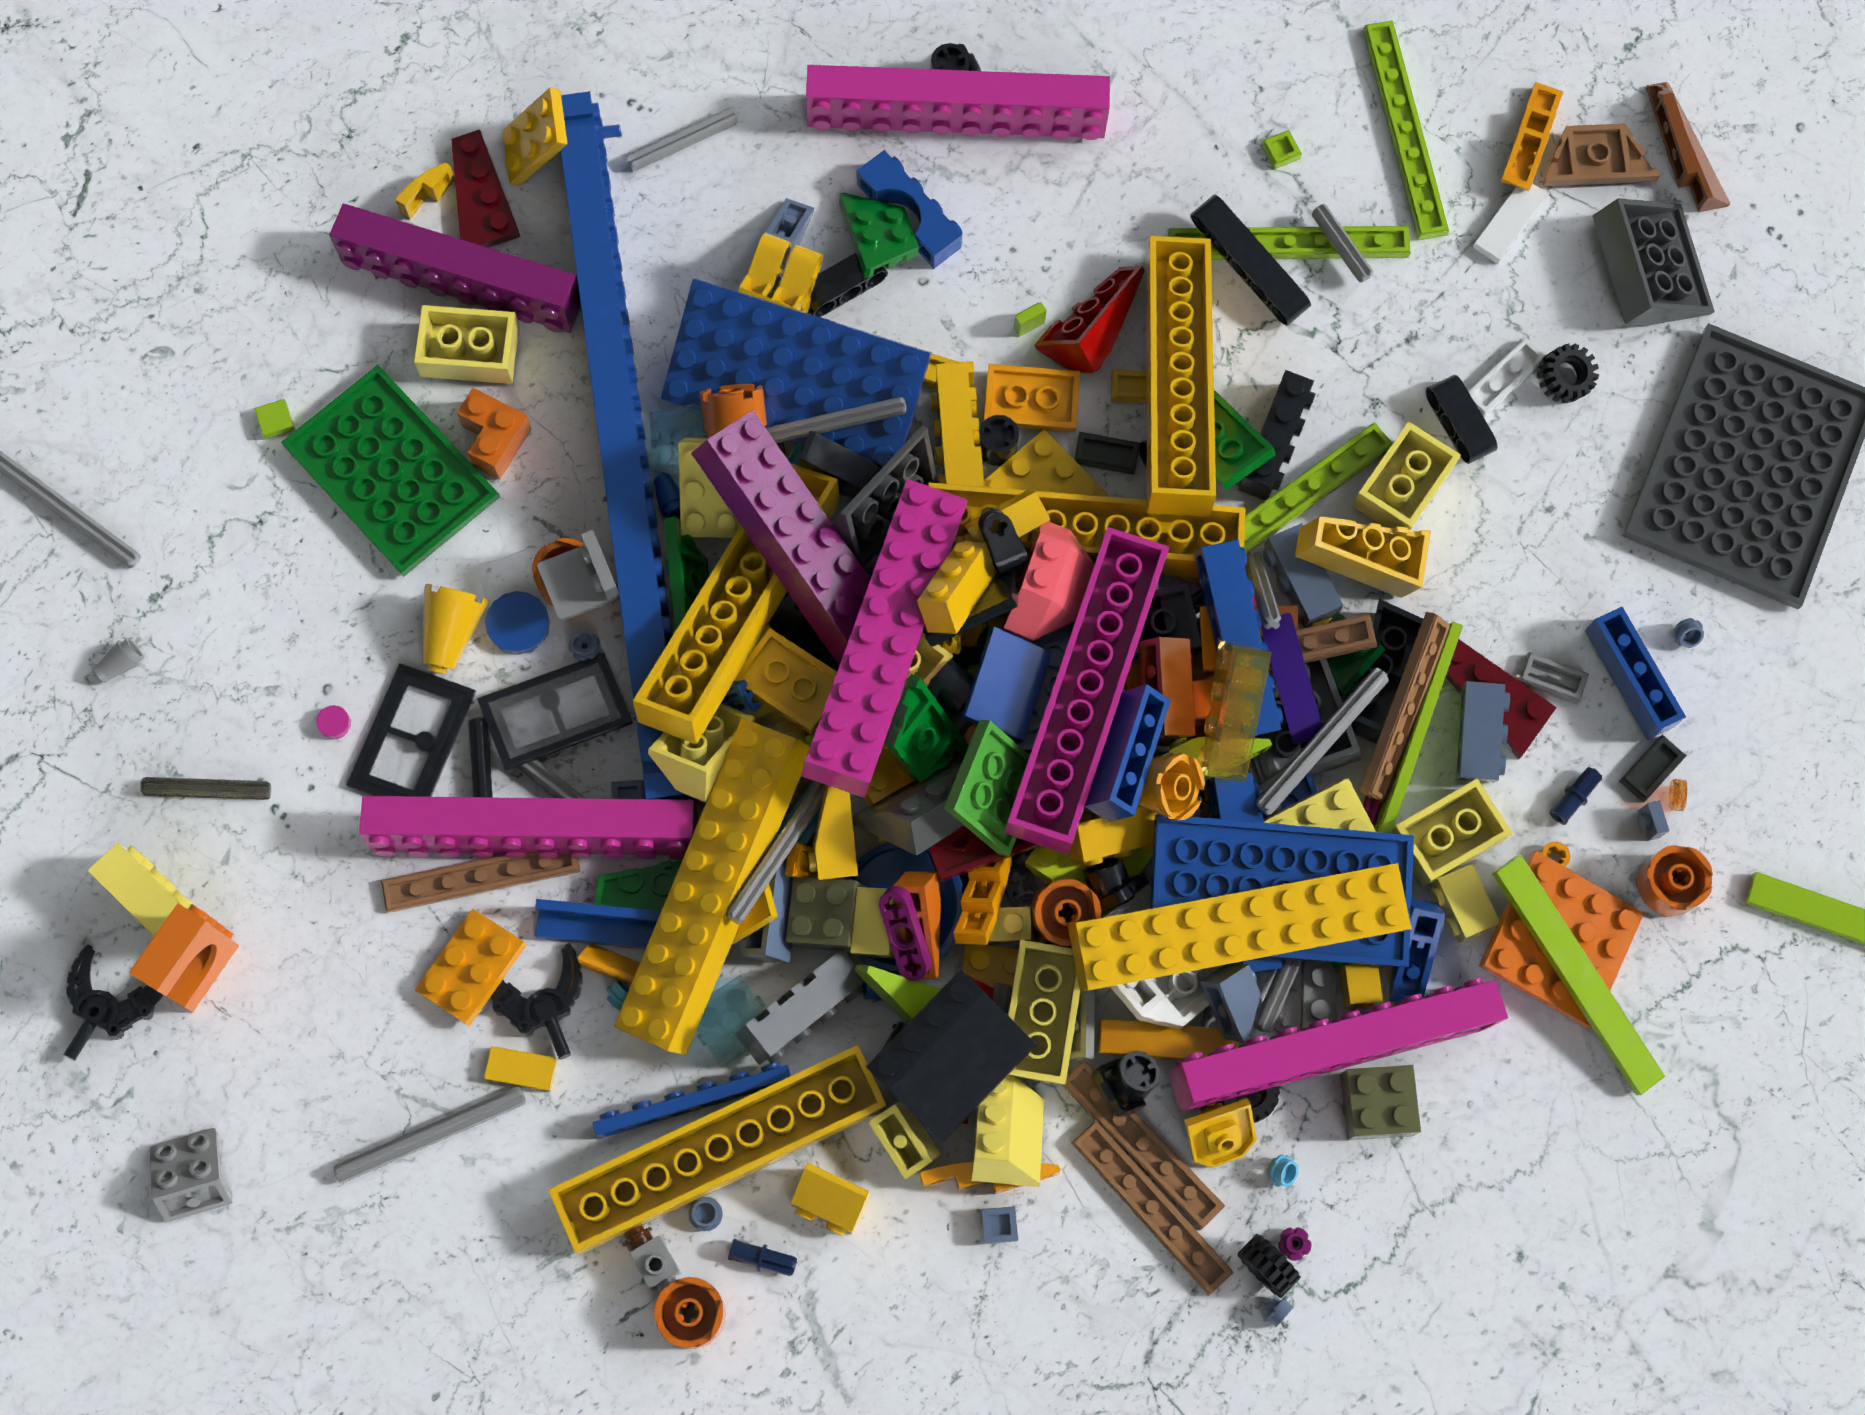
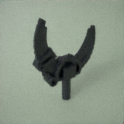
M570 943L566 944L565 948L562 949V973L556 989H541L526 999L520 996L522 993L510 982L506 984L502 980L491 995L494 1012L498 1016H505L509 1019L510 1024L517 1028L524 1037H529L533 1034L534 1030L546 1026L559 1060L571 1056L559 1020L570 1015V1008L574 1006L575 1000L579 998L582 990L580 985L583 984V974L580 972L582 967L577 960L578 958H576L577 953Z
M89 944L80 951L78 958H75L66 982L68 984L66 987L67 997L73 1006L72 1013L84 1020L63 1054L73 1061L79 1056L96 1026L105 1030L111 1038L119 1040L124 1036L125 1031L133 1027L132 1024L141 1019H152L155 1005L163 997V994L148 985L144 988L139 986L127 994L128 999L120 1002L109 992L93 990L90 972L95 951L92 950L93 947Z

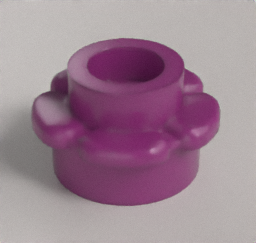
M1289 1227L1283 1230L1280 1234L1281 1239L1278 1242L1281 1254L1286 1255L1292 1261L1303 1259L1304 1255L1310 1253L1312 1247L1311 1241L1308 1240V1233L1300 1227L1295 1229ZM1293 1240H1296L1298 1242L1297 1247H1294L1292 1245Z

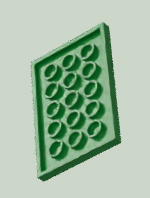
M378 364L281 442L283 447L403 577L500 498L499 493Z

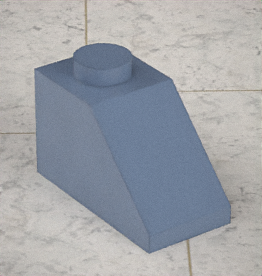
M1225 964L1200 981L1225 1040L1244 1043L1250 1037L1261 993L1256 983L1257 977L1249 964Z

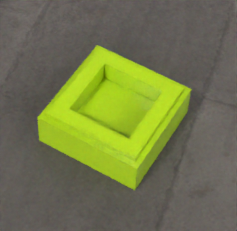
M1290 130L1262 140L1261 147L1274 170L1301 159L1302 153Z
M1038 302L1015 315L1013 329L1018 337L1045 323L1047 310L1042 302Z
M285 399L255 408L265 440L295 430Z

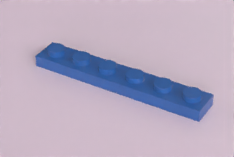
M780 1062L761 1067L762 1072L751 1076H749L748 1072L734 1074L729 1077L730 1082L717 1085L716 1081L701 1084L696 1087L697 1092L687 1095H684V1091L670 1093L664 1096L665 1101L652 1105L651 1100L632 1105L633 1111L620 1114L619 1110L603 1113L599 1115V1121L593 1122L595 1134L599 1139L756 1093L790 1077L788 1065L781 1066Z

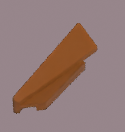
M1662 82L1647 85L1646 89L1678 188L1690 186L1698 212L1728 207L1730 201L1670 84Z

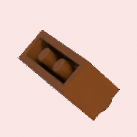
M1157 637L1140 641L1141 686L1147 684L1171 700L1159 739L1175 740L1195 736L1190 639Z

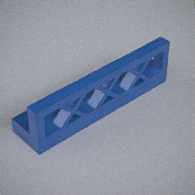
M536 899L535 909L538 912L535 936L538 939L646 949L661 911Z

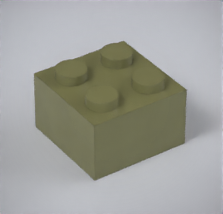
M793 877L786 942L799 948L838 951L844 949L845 951H851L857 887L867 886L856 880H818V878Z
M1413 1065L1346 1069L1340 1074L1347 1141L1411 1137L1421 1132Z

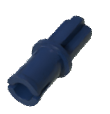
M1591 767L1586 768L1572 786L1565 788V795L1549 812L1556 822L1566 825L1581 805L1585 806L1587 804V797L1602 780V775L1598 770Z
M735 1238L728 1255V1260L757 1267L756 1271L760 1272L762 1268L786 1276L793 1275L797 1264L796 1257L767 1249L768 1245L764 1244L763 1247Z

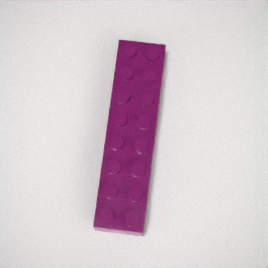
M342 204L329 234L342 264L352 270H359L360 268L368 270L379 278L388 279L390 277L397 279L405 286L411 288L423 287L440 297L452 296L469 306L478 304L486 307L488 310L515 312L519 321L524 323H532L533 321L544 325L545 328L553 332H561L562 330L571 333L581 308L578 280L575 274L348 204Z
M752 410L708 438L691 454L840 666L871 579L756 413Z

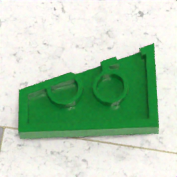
M682 860L666 861L655 866L641 869L633 868L598 876L594 905L662 911Z

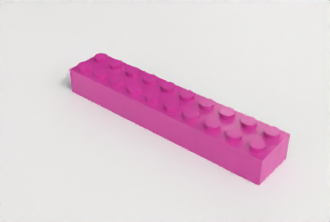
M807 65V127H814L818 130L844 128L848 131H857L859 129H872L877 132L898 130L906 133L925 131L940 135L951 132L964 133L969 136L993 134L998 137L1023 135L1027 138L1038 136H1053L1056 139L1082 137L1086 140L1105 138L1110 109V76Z
M910 479L906 480L807 754L801 776L865 798L925 626L917 600L950 554L968 502L967 499Z
M1107 527L1007 822L1005 834L1067 855L1069 854L1169 546Z
M362 796L359 835L371 852L385 857L394 856L395 852H407L409 856L424 857L427 856V852L440 853L444 857H458L460 853H473V856L488 858L492 857L493 853H506L507 857L523 858L526 851L538 852V856L542 858H557L558 854H570L571 852V857L577 859L590 858L591 854H602L608 859H621L624 855H637L636 857L639 859L650 860L655 859L656 855H669L671 859L683 860L698 824V816L694 800Z
M1481 977L1463 983V986L1455 989L1452 986H1446L1434 990L1433 994L1423 998L1421 994L1406 997L1402 999V1002L1391 1005V1002L1382 1003L1371 1007L1372 1010L1364 1012L1362 1015L1359 1010L1341 1015L1339 1019L1332 1021L1331 1024L1328 1018L1310 1023L1309 1027L1301 1029V1032H1298L1297 1027H1292L1279 1031L1278 1035L1270 1037V1040H1267L1266 1035L1254 1037L1247 1040L1245 1044L1238 1046L1237 1049H1235L1234 1044L1224 1045L1214 1049L1215 1052L1207 1054V1057H1203L1202 1052L1183 1057L1182 1061L1176 1062V1068L1168 1073L1179 1113L1487 1030L1508 1019L1497 982L1493 980L1484 983Z

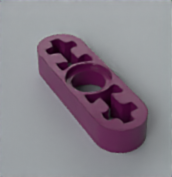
M892 886L880 897L878 903L879 910L900 974L909 981H919L930 970L932 964L911 894L901 886ZM892 897L894 898L895 902H901L902 905L899 907V909L897 908L896 904H890L889 901L892 899ZM903 926L910 929L913 934V940L905 941L901 939L897 933V928ZM911 959H913L914 963H920L921 966L918 970L915 965L909 964Z

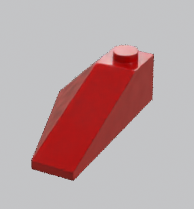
M1119 267L1094 288L1093 292L1095 295L1083 303L1078 302L1071 308L1074 313L1064 322L1058 319L1050 325L1035 343V348L1067 370L1089 374L1098 371L1112 352L1145 272L1144 267Z

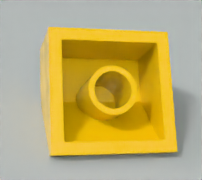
M807 1162L792 1198L791 1205L797 1208L794 1214L810 1222H813L814 1218L817 1217L827 1222L825 1227L827 1230L844 1236L845 1232L853 1234L870 1194L868 1190Z

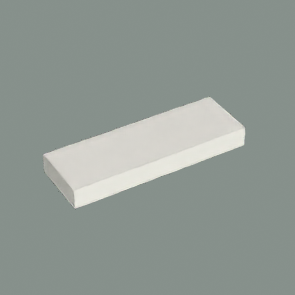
M1533 183L1529 191L1516 187L1472 248L1498 264L1546 199L1548 193Z
M1526 337L1468 390L1484 418L1536 371L1539 363L1544 361L1542 358L1545 354Z

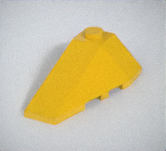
M829 785L825 786L813 840L814 852H808L810 872H816L818 880L858 876L850 793Z

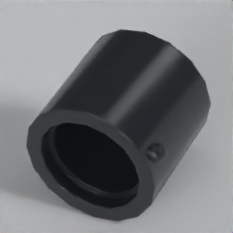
M994 415L983 421L979 429L980 444H978V446H981L983 462L992 466H1001L1017 453L1019 429L1017 424L1005 415Z

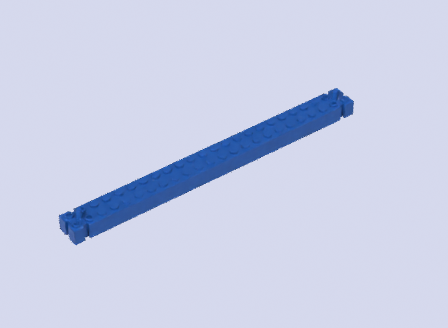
M588 91L561 95L567 136V145L561 150L632 696L634 699L673 634L669 617H664L670 616L665 587H661L666 586L660 557L662 553L656 528L658 524L653 504L654 495L649 475L648 453L645 446L646 436L641 416L642 407L637 387L638 378L636 366L634 365V349L629 329L630 320L625 300L627 298L622 277L623 269L618 248L619 239L617 227L615 226V210L611 197V181L607 168L606 146L604 144L605 138L620 137L622 133L620 124L603 126L598 102L592 103L591 94ZM635 712L646 799H693L694 797L677 791L648 754V749L664 732L638 723Z

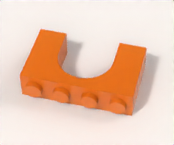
M177 903L129 974L191 1012H194L239 945L231 940L234 934L193 904L186 909Z

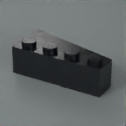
M1381 599L1378 601L1373 629L1376 641L1385 648V651L1363 674L1361 682L1374 668L1384 671L1389 680L1351 723L1354 734L1376 744L1378 743L1423 618Z

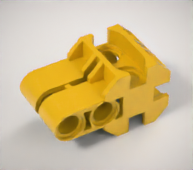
M765 232L759 240L749 272L739 286L738 292L808 313L811 301L810 296L822 265L823 254L797 244L790 254L791 242Z

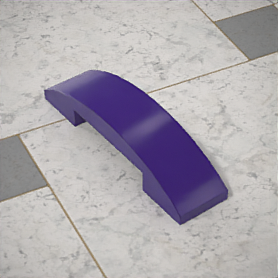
M1291 612L1280 615V626L1277 629L1273 627L1266 629L1263 624L1261 629L1268 648L1271 666L1294 745L1311 740L1322 728V723Z

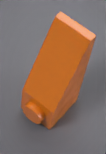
M905 871L894 886H901L911 894L932 964L930 970L922 979L937 980L939 977L941 913L937 871ZM895 902L897 908L899 909V907L902 905L901 902ZM903 926L898 927L901 939L905 941L913 940V934L910 929ZM913 959L909 961V964L915 965L917 970L920 968V963H914Z

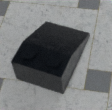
M1189 583L1155 590L1139 642L1157 637L1190 639V651L1202 649L1201 634ZM1139 642L1132 662L1140 660Z

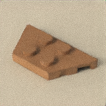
M1625 123L1566 126L1543 180V187L1657 182L1660 172L1657 168L1652 169L1644 157L1646 152L1639 143L1635 142L1633 134Z

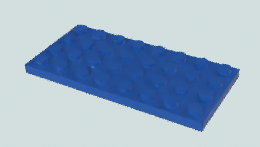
M693 278L660 399L702 412L700 392L711 388V393L715 394L719 393L720 386L754 384L755 388L762 385L767 420L765 428L903 397L907 406V412L903 415L820 433V435L881 465L882 469L906 443L932 352ZM807 437L791 441L805 445Z
M1156 814L1154 819L1150 909L1398 863L1411 924L1414 835L1200 817L1172 820ZM1410 930L1268 957L1409 967Z

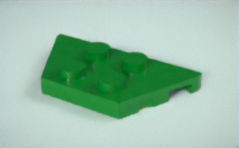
M840 193L839 204L864 278L872 277L874 270L881 266L889 269L901 261L910 260L918 255L919 246L904 207Z
M673 516L664 519L668 556L666 559V569L670 575L671 583L669 598L673 605L675 629H677L709 578L708 559L697 548L689 534L684 536L680 534V521L677 517Z
M911 674L905 685L884 743L908 775L921 783L932 776L936 770H941L949 765L948 758L954 754L960 753L965 755L969 745L922 679Z

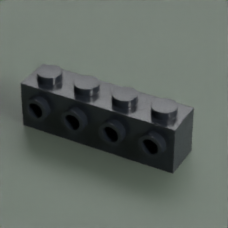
M1285 370L1260 433L1274 447L1276 455L1243 478L1238 489L1239 491L1266 501L1272 489L1279 490L1285 473L1279 472L1283 462L1287 464L1290 462L1295 446L1290 445L1293 435L1300 436L1306 421L1300 418L1303 409L1310 410L1316 393L1311 392L1314 380Z

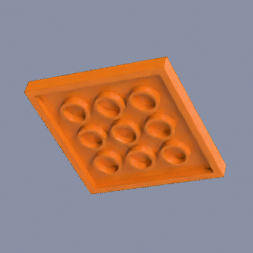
M1537 850L1531 851L1526 863L1608 989L1611 990L1644 913ZM1508 900L1479 967L1581 1026L1592 1029Z

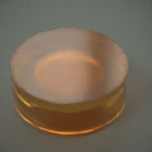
M1673 779L1669 785L1668 806L1671 811L1683 812L1687 802V781L1684 779Z

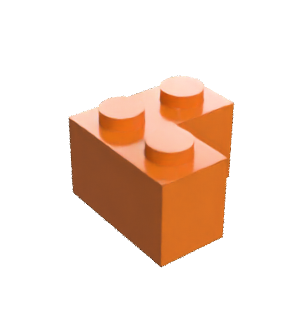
M472 388L457 411L462 427L478 435L467 453L474 467L500 480L532 429L526 414Z

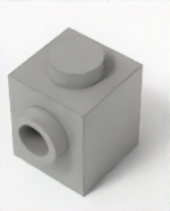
M660 1235L630 1252L633 1261L650 1290L658 1288L661 1292L670 1283L676 1281V1276L682 1273Z

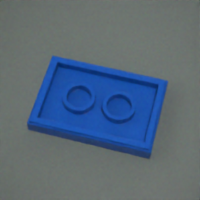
M996 627L991 628L961 718L978 725L980 719L991 720L1013 741L1023 742L1052 652Z

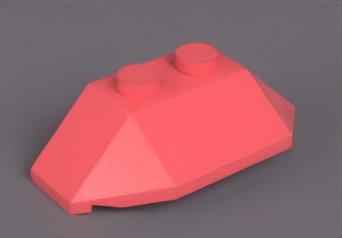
M1049 521L1036 529L1028 552L1029 561L1024 564L1018 582V606L1008 611L1002 629L1030 642H1034L1042 636L1076 621L1095 565L1071 530Z

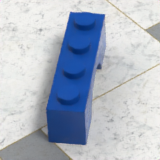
M883 150L856 170L857 186L869 199L903 205L916 215L920 223L915 233L919 246L918 252L933 269L961 249L963 232L956 221L949 220L943 214L942 207L935 199L932 198L930 200L924 193L922 185L916 178H910L905 173L904 167L895 156L891 157Z

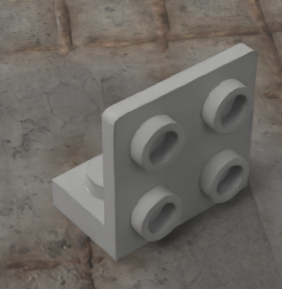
M593 530L581 534L584 542L583 546L537 564L560 621L620 599L616 584Z
M215 1128L150 1147L152 1200L166 1223L232 1203V1192L220 1170L218 1132Z

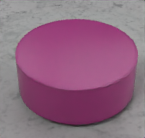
M327 706L317 716L316 723L319 731L329 739H339L345 736L351 727L350 716L340 706Z

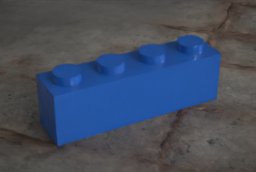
M1617 608L1594 619L1585 632L1646 739L1649 740L1677 726L1686 716L1624 608Z
M1145 684L1121 693L1084 806L1108 822L1135 816L1171 702L1170 699L1149 685Z

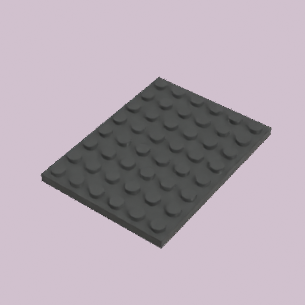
M1708 323L1699 340L1624 530L1623 537L1790 607L1800 609L1805 601L1865 439V387Z

